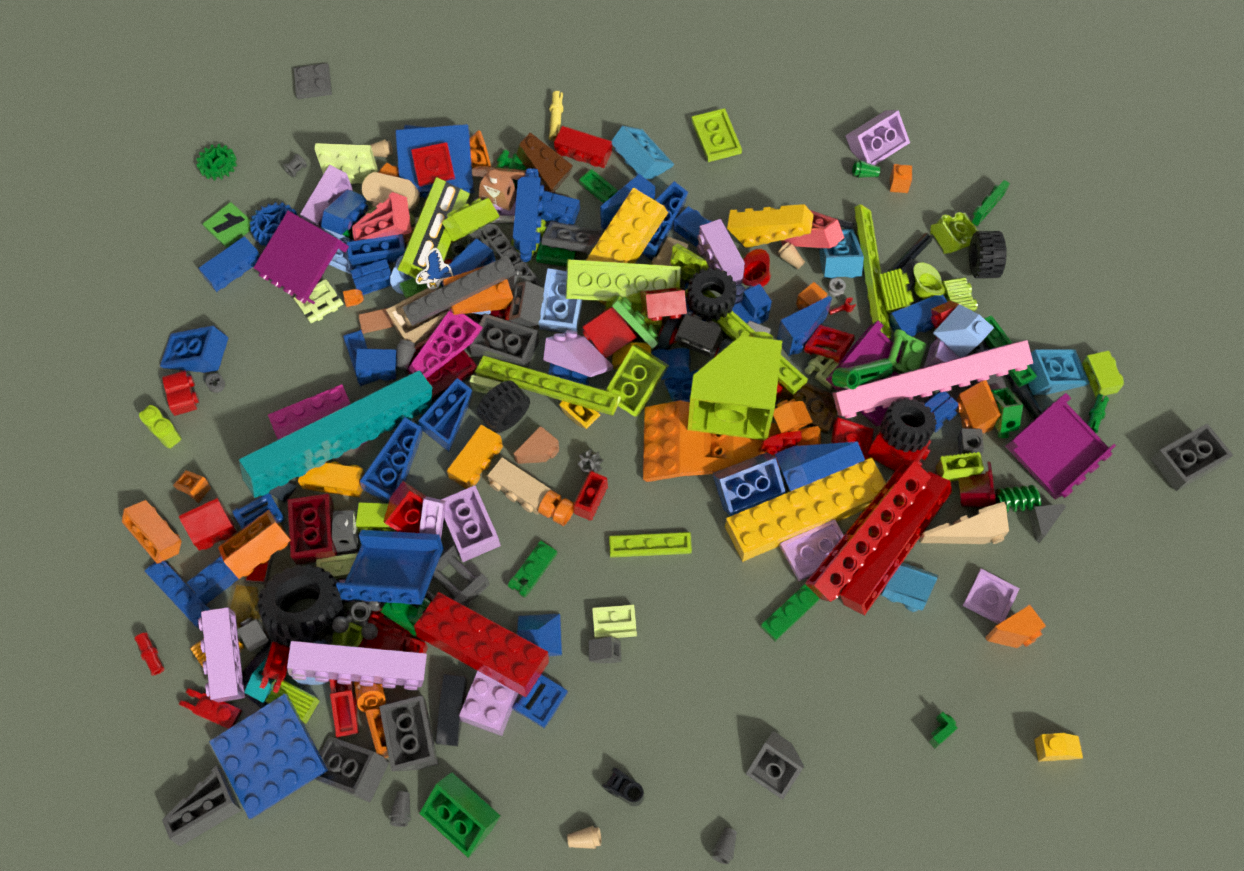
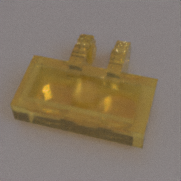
M236 585L230 609L236 614L237 628H241L240 623L250 617L261 619L259 612L254 611V607L258 605L259 600L257 598L259 591L257 587Z

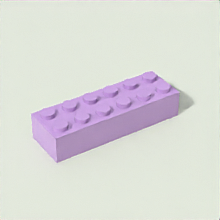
M291 641L287 670L289 676H293L292 679L306 680V677L315 678L317 682H328L329 679L338 680L337 683L351 684V681L360 682L362 686H373V683H379L384 688H395V685H401L407 690H417V687H422L424 681L427 654Z

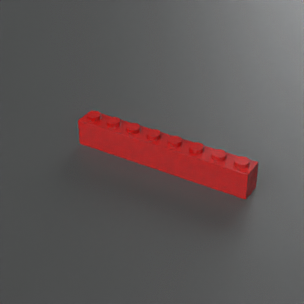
M928 472L931 478L928 480L925 489L916 495L913 504L903 511L901 519L891 526L889 534L879 541L877 549L867 556L865 564L857 569L853 574L852 580L843 586L840 594L843 605L864 616L952 493L950 480Z

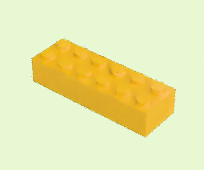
M633 188L586 261L635 264L668 214V211L662 204ZM597 300L598 302L606 306L607 301Z

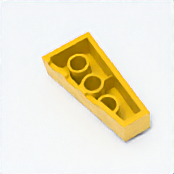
M805 204L781 206L780 209L764 207L762 211H754L753 208L745 209V212H737V209L730 210L727 229L745 248H751L810 234L813 213Z

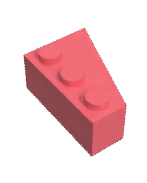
M394 192L389 194V198L384 203H379L376 206L377 209L371 214L367 213L352 226L354 241L411 233L407 197Z
M810 210L813 213L811 233L780 241L782 246L789 242L795 247L832 248L844 239V235L838 219Z

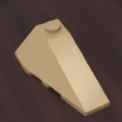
M1005 502L978 510L979 513L971 518L967 517V515L960 517L959 520L953 523L954 525L945 523L923 532L919 541L920 543L947 544L1000 543L1009 532Z

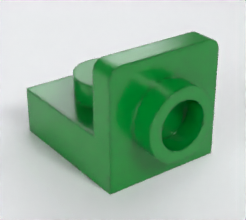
M943 711L936 717L940 726L931 733L933 738L929 741L934 749L958 729L955 720Z

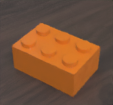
M267 510L220 545L218 549L224 563L240 579L251 574L260 563L267 562L273 553L284 549L291 540L281 523L270 510Z

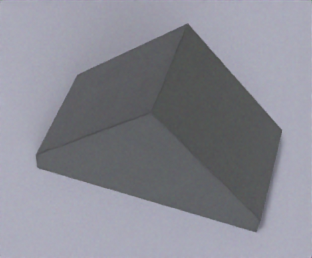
M1064 504L1034 507L1029 513L1035 540L1038 543L1043 540L1066 508Z

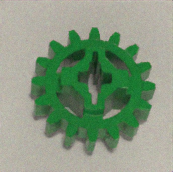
M212 144L210 149L204 148V153L199 152L200 157L196 159L198 162L196 165L201 175H205L207 179L212 177L216 181L217 177H220L223 180L224 175L229 177V172L235 171L233 167L237 166V158L233 150L228 149L227 145L222 148L220 144L217 147H214Z

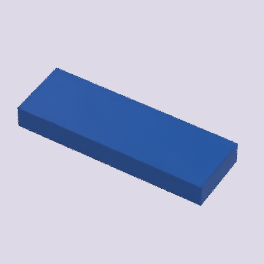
M362 330L343 336L355 374L357 349H368ZM357 379L360 386L378 381V379Z

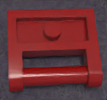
M819 325L805 345L804 352L810 355L813 353L830 358L834 362L839 363L855 341V335ZM816 344L837 350V352L817 347Z

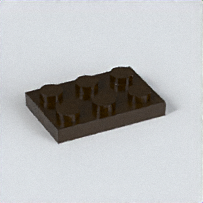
M809 383L803 385L794 394L784 387L775 404V409L778 408V403L785 400L795 399V401H803L812 419V423L808 424V426H818L821 432L827 434L838 414L833 394Z

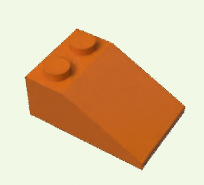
M480 268L443 279V285L446 286ZM506 279L451 306L453 315L506 309L513 299L508 280Z

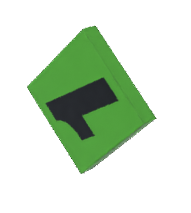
M230 202L204 222L203 226L222 245L228 248L251 230V220Z

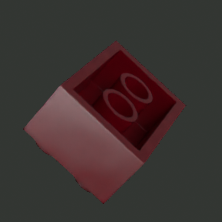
M329 494L288 499L291 558L296 565L314 563L316 559L337 556V550L332 540L334 502Z

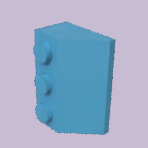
M622 126L612 139V145L615 147L614 150L625 158L627 165L634 168L636 175L641 174L646 179H653L674 165L643 129Z

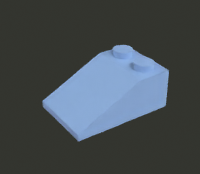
M547 269L544 300L539 321V328L541 330L565 333L567 330L578 332L582 300L565 299L567 271Z

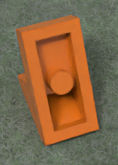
M187 470L173 485L177 490L188 494L197 503L211 489V486L203 476Z

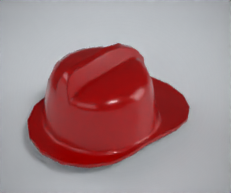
M763 249L750 251L743 259L745 265L742 283L746 286L761 284L764 287L771 279L769 254Z

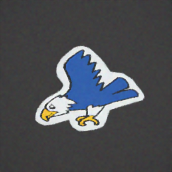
M433 248L426 255L425 262L427 267L417 275L416 282L418 284L427 283L429 289H437L443 279L453 276L450 266L443 262L437 248Z

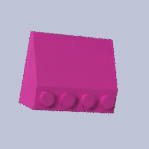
M339 385L270 413L268 417L279 440L351 403L343 385Z

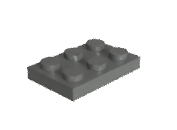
M550 221L542 237V245L590 254L603 235L604 230Z

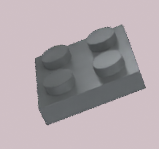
M328 63L294 68L297 99L332 95Z

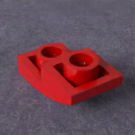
M801 431L774 435L762 442L758 452H768L773 455L778 453L782 446L785 448L797 446L802 439Z

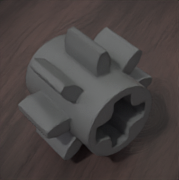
M589 449L586 453L583 452L579 455L582 460L577 464L580 465L582 472H598L602 469L599 464L604 459H601L599 452H592Z

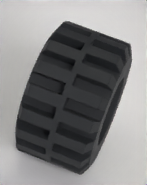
M976 231L972 236L969 246V265L973 277L976 279L1000 278L1004 272L1007 257L1006 242L1002 232Z
M712 267L707 268L706 271L701 269L699 274L695 273L693 278L689 280L687 304H689L690 311L693 310V314L700 315L702 320L708 318L707 321H712V319L720 320L721 316L723 318L727 317V313L732 312L736 299L737 288L731 275L727 276V272L724 270L721 272L719 268L712 270ZM706 291H716L721 296L717 298H708L704 296L702 293Z
M511 380L504 381L493 387L483 397L477 408V415L493 432L501 433L513 427L521 420L529 408L530 398L515 382Z
M897 399L896 402L893 401L886 411L880 425L882 427L880 430L881 434H884V440H888V444L895 446L897 450L902 449L903 452H908L909 450L916 452L918 449L920 451L927 445L936 428L935 414L930 412L931 408L926 407L925 403L917 402V399Z

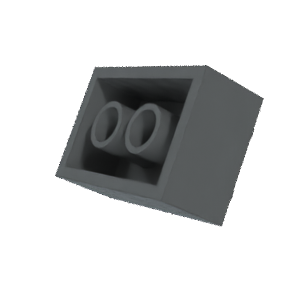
M484 313L479 324L483 328L470 345L472 356L480 359L483 356L528 368L539 344L538 331Z
M1207 423L1160 449L1151 460L1177 492L1224 465L1233 454Z

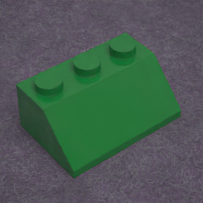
M452 772L435 785L419 813L467 858L473 854L490 834L501 817L500 814Z

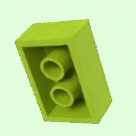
M633 345L605 391L618 394L621 397L618 406L636 417L641 413L669 365L638 345Z

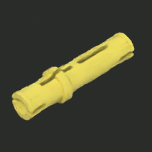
M560 91L552 93V104L550 105L549 140L555 141L560 131L561 114L564 109L562 105L563 93H560Z

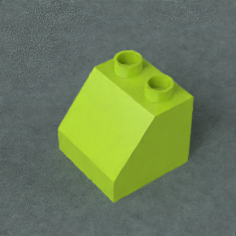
M752 332L749 336H740L693 375L687 430L759 440L768 439L775 409L782 341L773 340V336L766 332Z

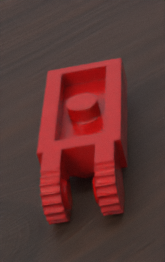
M272 642L259 688L264 689L267 686L268 678L276 679L273 692L278 693L281 683L286 676L290 647Z
M187 688L186 693L193 698L199 699L196 707L182 700L178 704L192 711L193 714L226 729L233 727L242 713V710L225 702L213 701L210 699V696L207 697V694H201L190 688Z

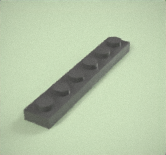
M508 255L404 306L403 309L410 324L413 326L517 273Z

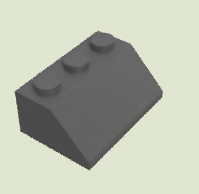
M423 695L380 706L391 771L419 770L438 765L427 703Z

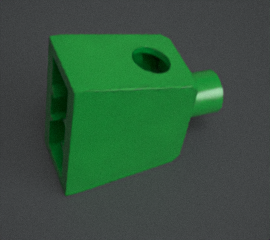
M1007 387L991 390L1001 413V416L994 425L998 430L999 438H1008L1011 431L1020 429L1023 404Z

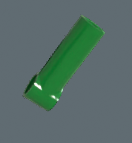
M884 358L848 368L838 367L833 372L832 382L836 387L854 390L859 385L890 377L893 373V365L888 359Z

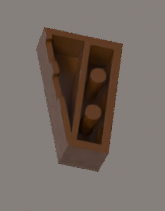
M531 132L519 144L516 155L526 169H538V176L541 179V185H544V191L554 193L570 175L573 165Z

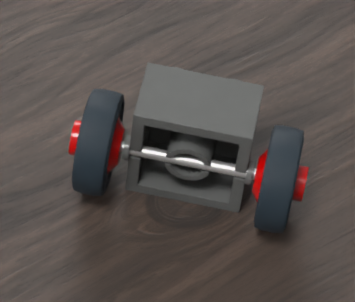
M685 314L681 325L678 319L668 318L660 329L657 347L658 349L669 350L672 344L678 341L680 346L714 358L733 341L724 339L720 345L723 337L722 328H720L719 324L709 321V323L702 321V318L695 314H691V316Z

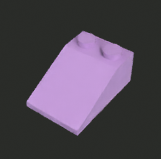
M567 330L565 333H557L546 338L544 361L589 377L613 370V365L584 336L578 335L576 331Z

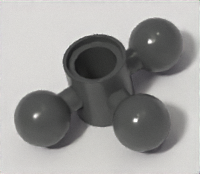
M367 601V604L364 602L355 603L347 611L346 617L338 616L332 621V629L336 633H344L348 630L349 623L361 624L363 638L366 640L375 639L378 635V627L373 623H369L367 618L370 615V610H381L384 602ZM354 609L360 610L363 614V617H356L354 614Z

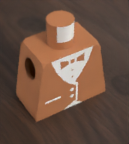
M488 170L480 183L479 198L481 200L489 198L493 205L510 211L516 202L517 196L512 179L500 174L498 170Z

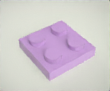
M981 569L963 606L996 624H1000L1006 619L1020 588Z

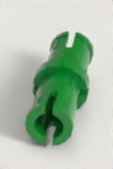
M1103 394L1096 396L1094 406L1089 412L1090 418L1087 425L1090 428L1093 426L1092 430L1095 433H1098L1101 420L1105 418V409L1109 402V397L1106 395L1101 402Z

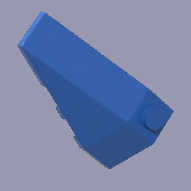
M858 442L793 446L775 454L790 491L865 461Z

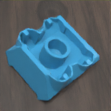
M902 562L885 586L881 596L886 597L891 602L905 604L906 609L912 612L922 611L938 579V575Z

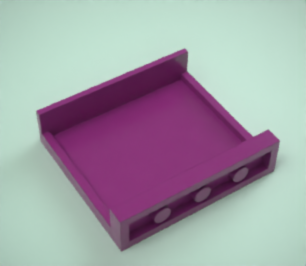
M287 211L255 264L254 269L260 272L258 276L267 281L272 279L270 283L276 287L281 288L283 286L284 292L291 296L295 293V298L304 304L307 301L315 304L313 300L309 299V296L337 250L339 249L346 253L349 246L292 212Z
M876 321L866 329L826 378L837 391L846 388L836 387L833 384L832 375L836 368H848L889 357L893 342L880 331L884 326L881 322ZM900 349L896 358L897 363H899L902 353ZM893 371L891 376L898 375L899 373ZM880 405L875 407L876 410L864 413L863 410L860 411L877 427L881 425L888 407L883 408Z
M1067 393L1056 399L1005 446L1055 500L1061 496L1066 498L1073 492L1072 487L1075 484L1078 486L1085 481V475L1088 472L1090 474L1100 466L1098 462L1107 460L1113 454L1111 450L1116 447L1115 444L1108 447L1067 404L1071 399Z

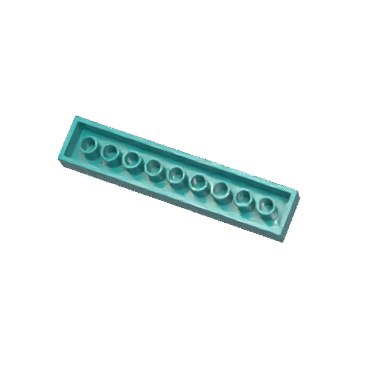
M419 370L239 459L244 483L254 498L264 496L270 490L278 486H284L289 480L297 476L301 477L309 470L321 467L325 462L340 457L344 452L356 449L362 443L374 440L378 435L393 430L402 422L404 417L411 420L419 414H425L431 407L432 386Z

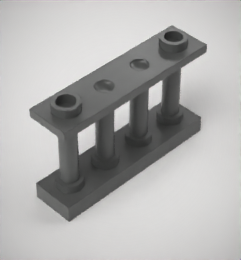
M453 546L442 552L432 579L435 578L453 596L454 601L467 607L490 584L488 578L483 573L479 576L472 575L456 559L459 554L457 548ZM449 564L469 582V586L463 591H459L441 573ZM427 589L424 598L427 597L433 601L435 596Z

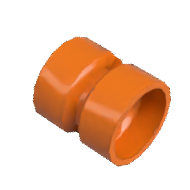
M550 490L542 499L538 513L547 518L553 517L554 522L565 526L574 513V502L567 498L561 499L560 494Z
M354 681L357 705L362 712L370 709H380V706L385 705L386 698L382 684L373 683V686H362L360 682Z

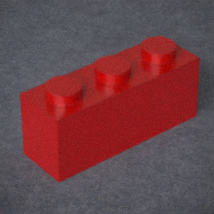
M565 126L561 127L554 141L555 152L560 156L573 158L576 161L585 162L594 167L605 168L612 154V141Z

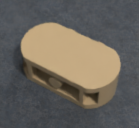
M373 172L364 179L362 184L364 197L376 209V206L379 203H384L392 192L407 197L409 212L417 207L420 200L417 187L407 179Z

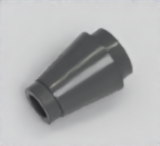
M400 340L399 344H397L396 368L400 370L408 369L416 350L413 342Z
M404 791L397 792L388 817L390 825L396 827L408 826V822L411 821L410 793Z
M727 827L724 828L712 850V858L715 861L729 864L730 860H733L737 835L735 830Z

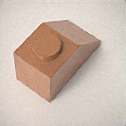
M540 426L514 453L515 462L518 464L546 462L549 458H554L559 452V442Z

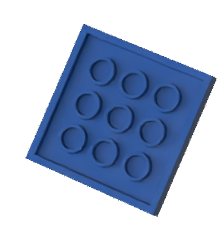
M283 694L209 741L249 819H253L328 771L287 694Z

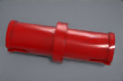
M144 632L137 635L134 640L142 653L140 655L142 660L146 661L151 675L155 676L162 673L165 668L157 655V648L153 647L149 639L148 633Z

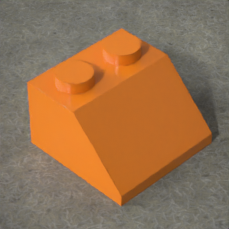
M987 380L981 381L960 393L956 400L959 405L956 412L960 414L962 427L965 429H982V433L990 432L1001 416Z
M1028 605L996 625L985 639L989 642L1019 648L1023 644L1025 647H1028L1043 635L1041 630L1046 625L1031 605Z

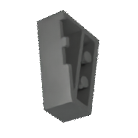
M215 766L211 770L212 773L202 783L199 782L195 786L196 789L186 799L183 798L162 819L169 839L178 846L184 845L241 811L226 774L218 766Z

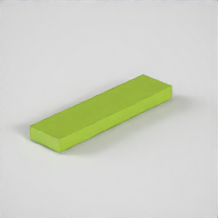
M690 532L609 536L610 557L692 554Z

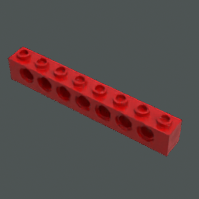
M904 460L805 584L821 600L829 602L835 600L840 595V590L843 586L852 580L855 571L865 564L867 556L877 549L879 541L889 534L891 526L901 519L903 511L912 505L916 495L925 489L931 476L915 460ZM882 512L884 513L883 519H881ZM871 527V534L869 535L868 530ZM858 543L859 549L856 551V544ZM846 558V561H847V562H846V565H845V567H844V566H843V560ZM833 574V575H834V580H833V582L831 583L830 577H831V575Z

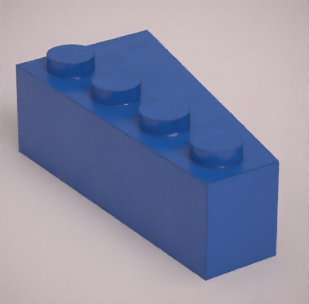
M675 181L655 200L666 208L668 214L642 252L650 260H653L659 253L660 245L666 240L674 225V220L679 216L687 199L688 191Z
M404 417L360 480L362 490L389 504L392 494L403 481L406 482L422 438L421 426Z

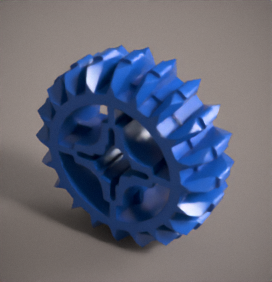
M276 202L274 205L268 203L265 208L261 206L260 211L255 210L256 215L252 216V221L250 222V231L255 241L259 242L261 246H267L287 211L297 215V212L290 205L286 206L283 202L280 205Z

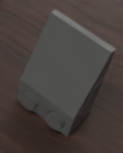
M329 736L320 753L328 771L314 780L370 803L390 761L374 751Z

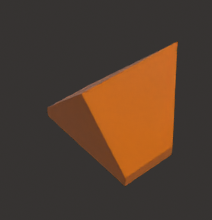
M478 130L470 138L472 169L477 166L491 167L485 141L481 131Z

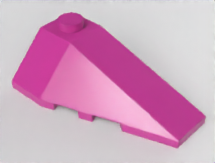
M450 309L408 370L412 373L420 370L425 378L429 377L471 345L483 327L464 314L453 315Z

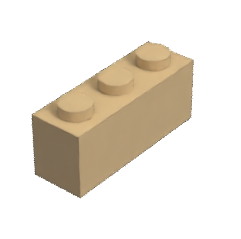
M501 458L488 474L491 488L505 493V496L510 501L519 502L522 504V508L529 513L539 514L540 503L546 493L551 490L504 458Z

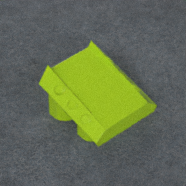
M958 212L953 217L943 215L937 223L931 225L930 234L934 235L944 250L943 254H948L970 246L972 236L978 230L972 224L966 212Z
M678 243L673 246L670 263L672 266H681L680 277L689 281L695 273L699 274L701 269L706 271L709 268L706 260Z

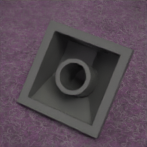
M773 731L746 775L783 800L801 773L804 765L793 744Z

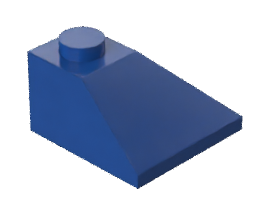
M560 614L518 616V636L548 651V656L562 655Z

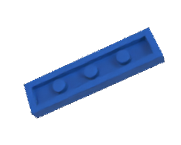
M165 561L158 564L154 562L145 570L147 575L199 629L198 619L202 618L201 612L209 611L210 609Z

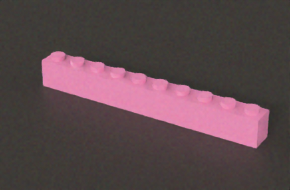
M1028 340L1018 341L862 384L854 390L844 389L832 394L838 415L850 418L857 416L856 412L863 410L864 413L875 411V407L880 405L883 408L889 407L893 401H897L900 398L902 400L904 398L913 400V396L920 395L921 398L933 395L932 391L938 389L940 392L951 390L953 385L958 384L959 387L970 385L971 380L977 379L978 382L990 379L989 375L996 374L998 377L1009 374L1008 370L1015 369V371L1025 370L1027 365L1033 364Z

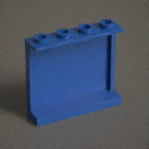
M468 124L396 130L399 178L410 180L417 187L420 197L426 199L433 184L419 186L411 150L447 142L455 179L446 182L470 194L475 193Z
M361 530L359 538L362 545L345 583L337 582L336 584L341 599L422 605L443 551L440 535Z

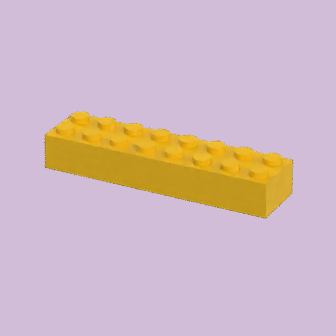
M870 458L726 518L725 528L743 562L779 547L780 543L835 519L838 522L864 511L886 482L874 460Z

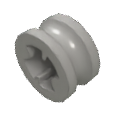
M840 278L832 279L828 286L829 294L835 297L841 296L845 291L846 283ZM835 285H839V290L835 289Z

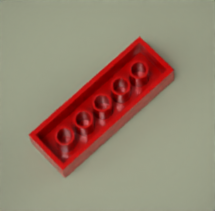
M438 592L414 625L418 638L524 697H527L549 663L548 651Z

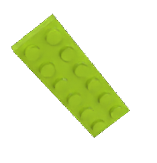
M567 260L565 299L613 301V299L620 295L622 298L625 296L630 302L641 303V291L680 288L681 266Z

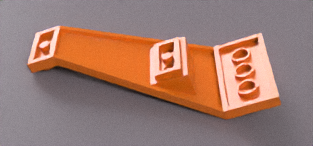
M679 400L645 407L643 480L646 482L681 476L708 475L764 454L758 452V448L764 440L728 435L718 437L719 434L687 430L689 402ZM771 423L768 438L781 433L778 424ZM818 426L795 430L801 431L802 439L797 446L821 444V432ZM782 446V448L779 450V452H781V451H783V450H785V449H788V448H785L784 446Z

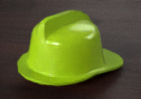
M924 262L917 263L914 266L913 271L916 279L914 291L919 297L926 300L945 293L946 290L940 274L933 266Z

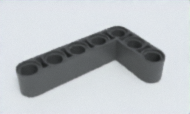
M487 224L456 241L451 246L454 259L457 255H460L458 253H462L466 246L477 238L493 250L497 260L508 255L510 261H514L511 263L515 271H522V274L530 276V283L540 286L538 278L528 265L520 259L519 253L496 224Z

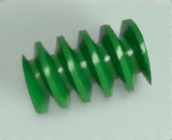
M1029 485L1028 487L1021 486L1020 488L1015 486L1012 489L1010 487L1005 489L997 488L995 491L996 504L1005 502L1007 513L1009 512V507H1011L1012 512H1016L1017 506H1019L1020 511L1025 510V505L1028 510L1033 509V504L1035 507L1041 506L1040 494L1034 485Z

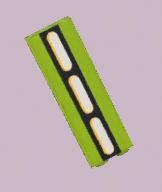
M436 177L397 270L416 278L421 271L426 269L425 258L433 248L439 250L444 261L452 239L442 222L448 218V213L455 209L459 212V208L466 205L470 193Z

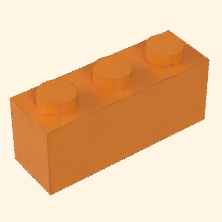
M146 500L124 509L122 523L157 564L179 554L182 542L179 535L171 530L167 521L163 520L158 515L156 509Z

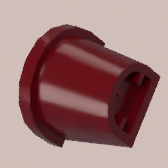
M987 462L988 471H985L984 474L958 478L961 507L985 508L996 504L991 462Z

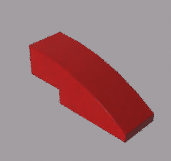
M329 679L336 737L358 734V712L354 681H351V684L337 683L338 680Z

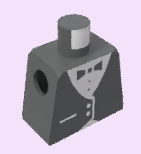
M354 510L333 512L332 540L338 554H354L359 552V531L356 527L357 513Z

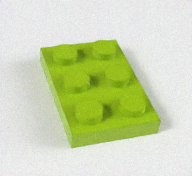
M725 108L692 116V124L708 162L742 154L741 145Z

